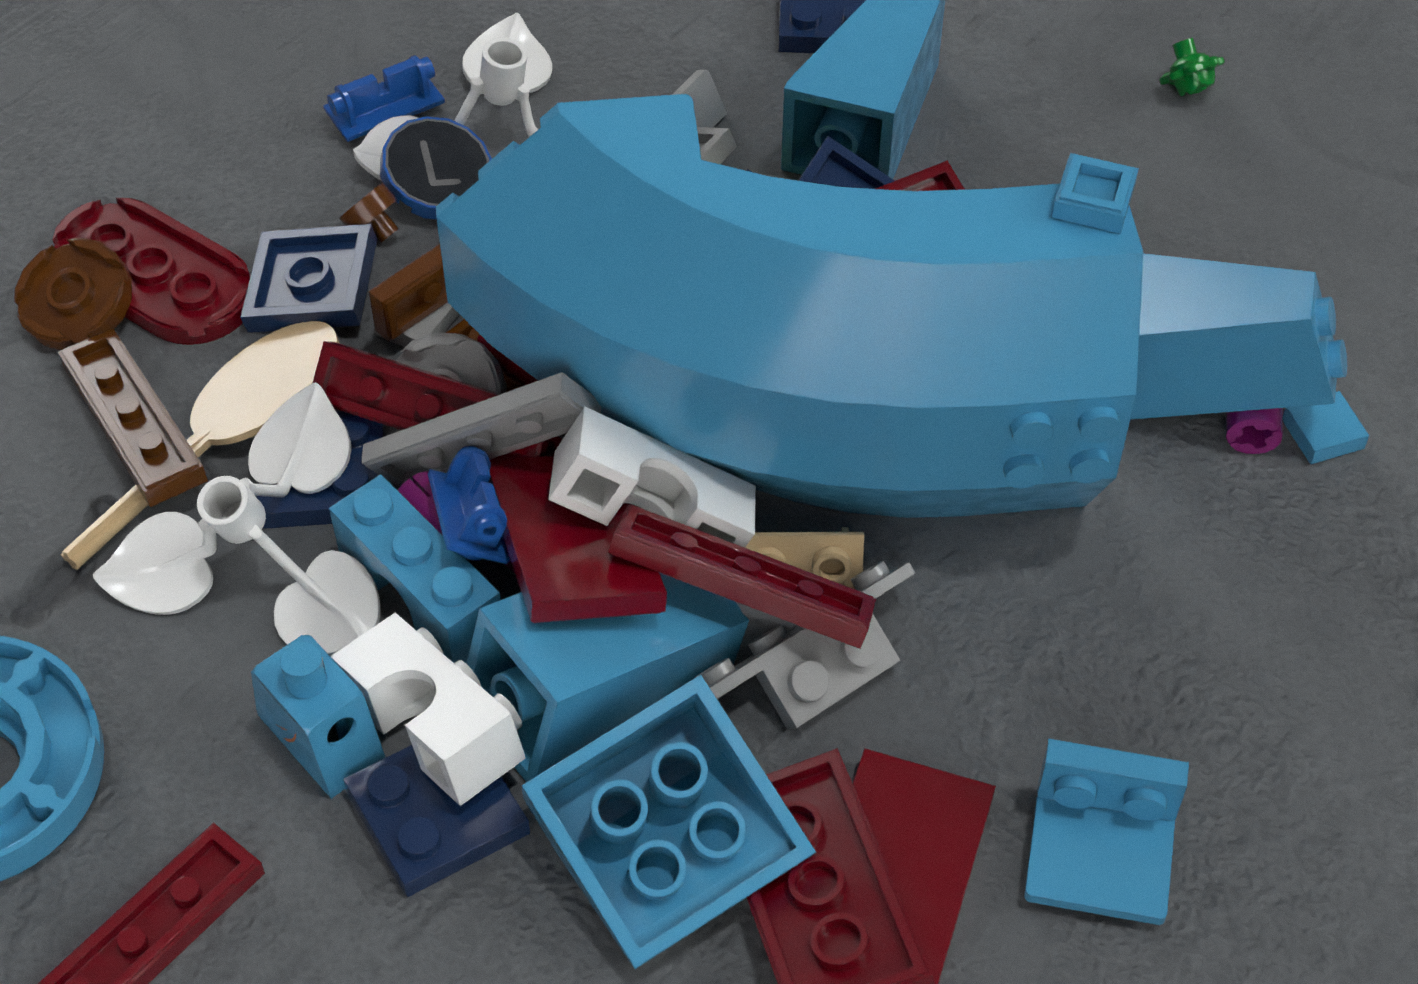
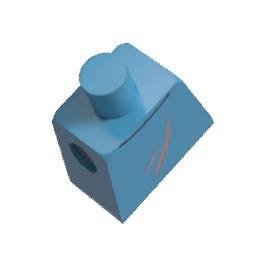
M301 635L256 665L251 671L258 716L331 799L346 789L344 778L385 758L372 716L361 690L311 635ZM335 724L339 741L328 742L329 730Z

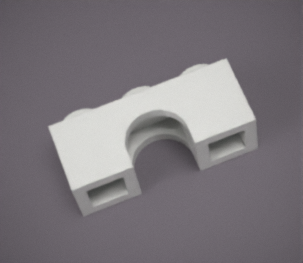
M583 408L555 450L548 500L608 526L622 504L630 503L742 547H746L755 535V485L691 455L676 450L590 408Z
M394 613L330 656L361 690L366 699L374 725L382 734L387 733L401 722L415 717L405 724L421 770L460 806L526 759L517 732L522 727V721L514 706L502 694L492 697L486 692L473 670L464 661L458 660L453 663L443 654L436 639L427 629L421 627L416 631L398 614Z

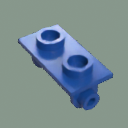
M413 55L406 61L383 69L384 82L379 84L375 76L370 74L345 85L335 86V93L327 95L328 104L323 105V108L347 142L367 135L377 124L392 117L414 116L445 103L444 97L430 80L435 77V70L427 56L419 59L416 55Z
M465 446L455 455L447 473L429 469L427 474L446 550L454 551L458 555L471 560L483 558L507 564L509 556L502 535L507 526V517L505 511L499 506L493 484L488 483L491 477L489 472L491 468L489 456L485 451L475 446Z

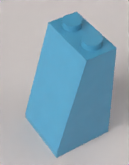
M866 0L793 74L784 87L781 170L802 175L824 140L829 136L890 178H894L938 67L945 0Z
M1144 253L1137 393L1130 420L1335 404L1337 378L1346 377L1347 353L1344 341L1334 340L1333 338L1336 331L1334 302L1332 297L1322 298L1316 272Z
M659 573L667 591L665 612L534 623L530 620L522 592L479 608L466 664L473 670L486 692L492 697L502 694L510 701L519 714L522 727L517 732L526 759L514 768L528 782L693 680L697 675L728 657L732 664H734L749 619L743 614L738 604L733 600Z

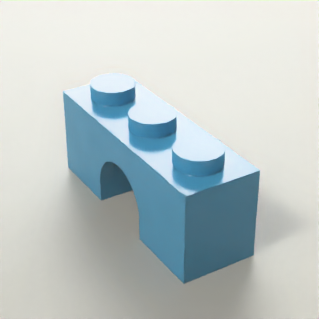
M380 474L329 508L338 551L356 558L371 574L377 590L391 583L408 607L414 629L416 631L421 627L427 629L440 645L443 654L453 663L458 660L467 663L479 608L500 601V593L464 557L454 551L446 550L443 536Z

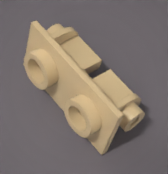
M842 527L841 532H755V535L745 547L852 589H855L851 579L863 572L864 532H849L848 527Z

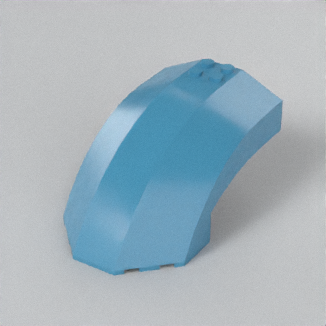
M687 94L557 103L540 118V129L521 145L512 141L478 170L479 180L461 196L451 193L436 206L447 301L491 346L538 381L563 372L595 397L601 406L602 415L756 486V490L798 503L849 513L904 518L957 517L1087 506L1117 477L1137 393L1144 255L1130 205L1121 234L1052 218L1054 201L1060 184L971 190L901 191L837 187L757 174L702 160L693 99Z

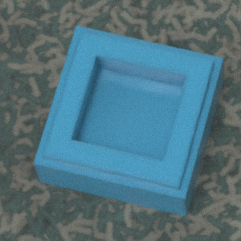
M1070 153L1054 201L1052 218L1121 234L1139 168Z
M1340 391L1335 394V404L1286 407L1282 417L1283 423L1310 465L1365 449L1369 434Z

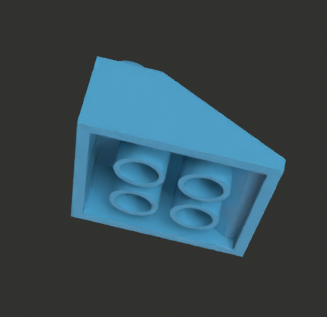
M702 675L697 676L522 785L525 803L556 853L635 970L816 853Z

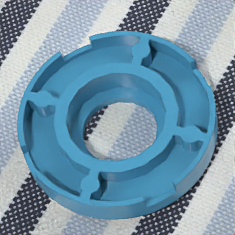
M0 636V737L5 738L17 749L20 762L12 779L0 788V882L35 865L56 849L72 833L86 814L95 797L104 764V740L100 722L88 693L78 676L61 659L44 648L30 642Z

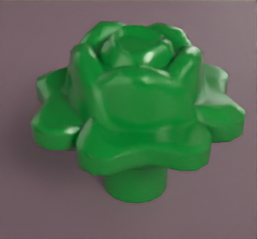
M1193 38L1172 45L1177 60L1169 68L1170 71L1159 79L1160 85H1175L1181 97L1185 96L1186 92L1192 95L1214 85L1216 79L1215 68L1225 63L1224 57H1209L1205 53H1198Z

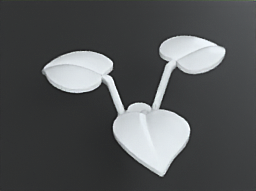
M515 13L482 33L465 51L462 70L466 79L471 83V88L454 121L462 125L465 124L480 94H484V97L490 103L500 106L511 104L516 99L519 101L525 132L530 137L538 129L533 121L529 93L538 91L548 83L552 74V62L547 51L531 34L520 14ZM411 115L397 116L377 124L370 130L362 143L353 149L355 160L368 173L381 180L380 158L383 146L390 133L404 122L417 119L418 117Z
M316 382L305 387L281 405L261 427L251 444L248 455L250 474L259 484L252 483L248 478L239 480L232 476H220L210 480L204 485L198 495L197 509L202 517L199 523L193 518L178 512H163L146 519L126 536L111 558L93 573L95 581L116 600L135 610L155 615H171L183 612L199 603L208 594L213 585V572L205 558L212 556L216 552V533H218L227 542L235 544L245 543L253 539L297 581L287 586L279 594L274 607L275 627L279 636L287 645L301 635L308 634L331 656L379 624L380 599L376 584L368 570L356 558L343 552L326 551L312 561L305 573L262 531L266 513L264 506L255 496L285 497L289 493L291 486L299 492L306 494L320 492L339 479L349 463L351 440L348 430L323 388Z

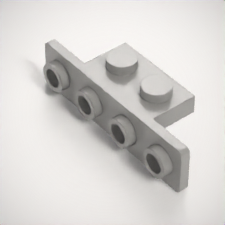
M883 560L853 577L851 582L856 590L871 595L876 599L916 572L910 562L889 569ZM872 614L869 630L861 649L801 626H797L786 633L781 624L751 641L748 646L753 655L734 666L728 657L709 667L699 675H702L717 699L755 675L787 730L798 728L901 660Z

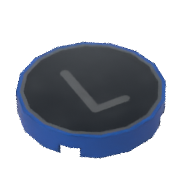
M425 116L406 121L390 133L381 153L380 178L397 199L396 202L398 204L401 200L405 205L412 207L411 213L426 219H436V206L451 193L461 196L479 180L478 170L492 158L484 142L468 127L448 118Z

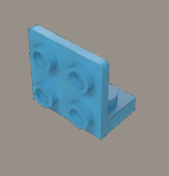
M1048 739L1038 781L1024 898L1031 903L1162 925L1168 912L1175 820L1187 788L1189 762Z

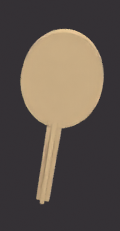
M319 321L289 325L262 337L228 361L205 385L192 408L190 425L194 434L187 439V442L196 456L200 457L212 445L233 444L257 435L261 427L281 405L313 383L323 342L332 341L340 344L335 330L327 323ZM137 485L133 486L62 551V558L69 562L73 569L78 570L148 506Z

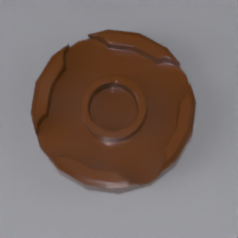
M80 237L68 239L67 241L70 244L62 245L57 249L51 245L40 251L23 269L15 287L14 302L18 305V318L22 327L45 347L62 350L107 330L115 329L123 321L132 300V278L120 257L100 241Z

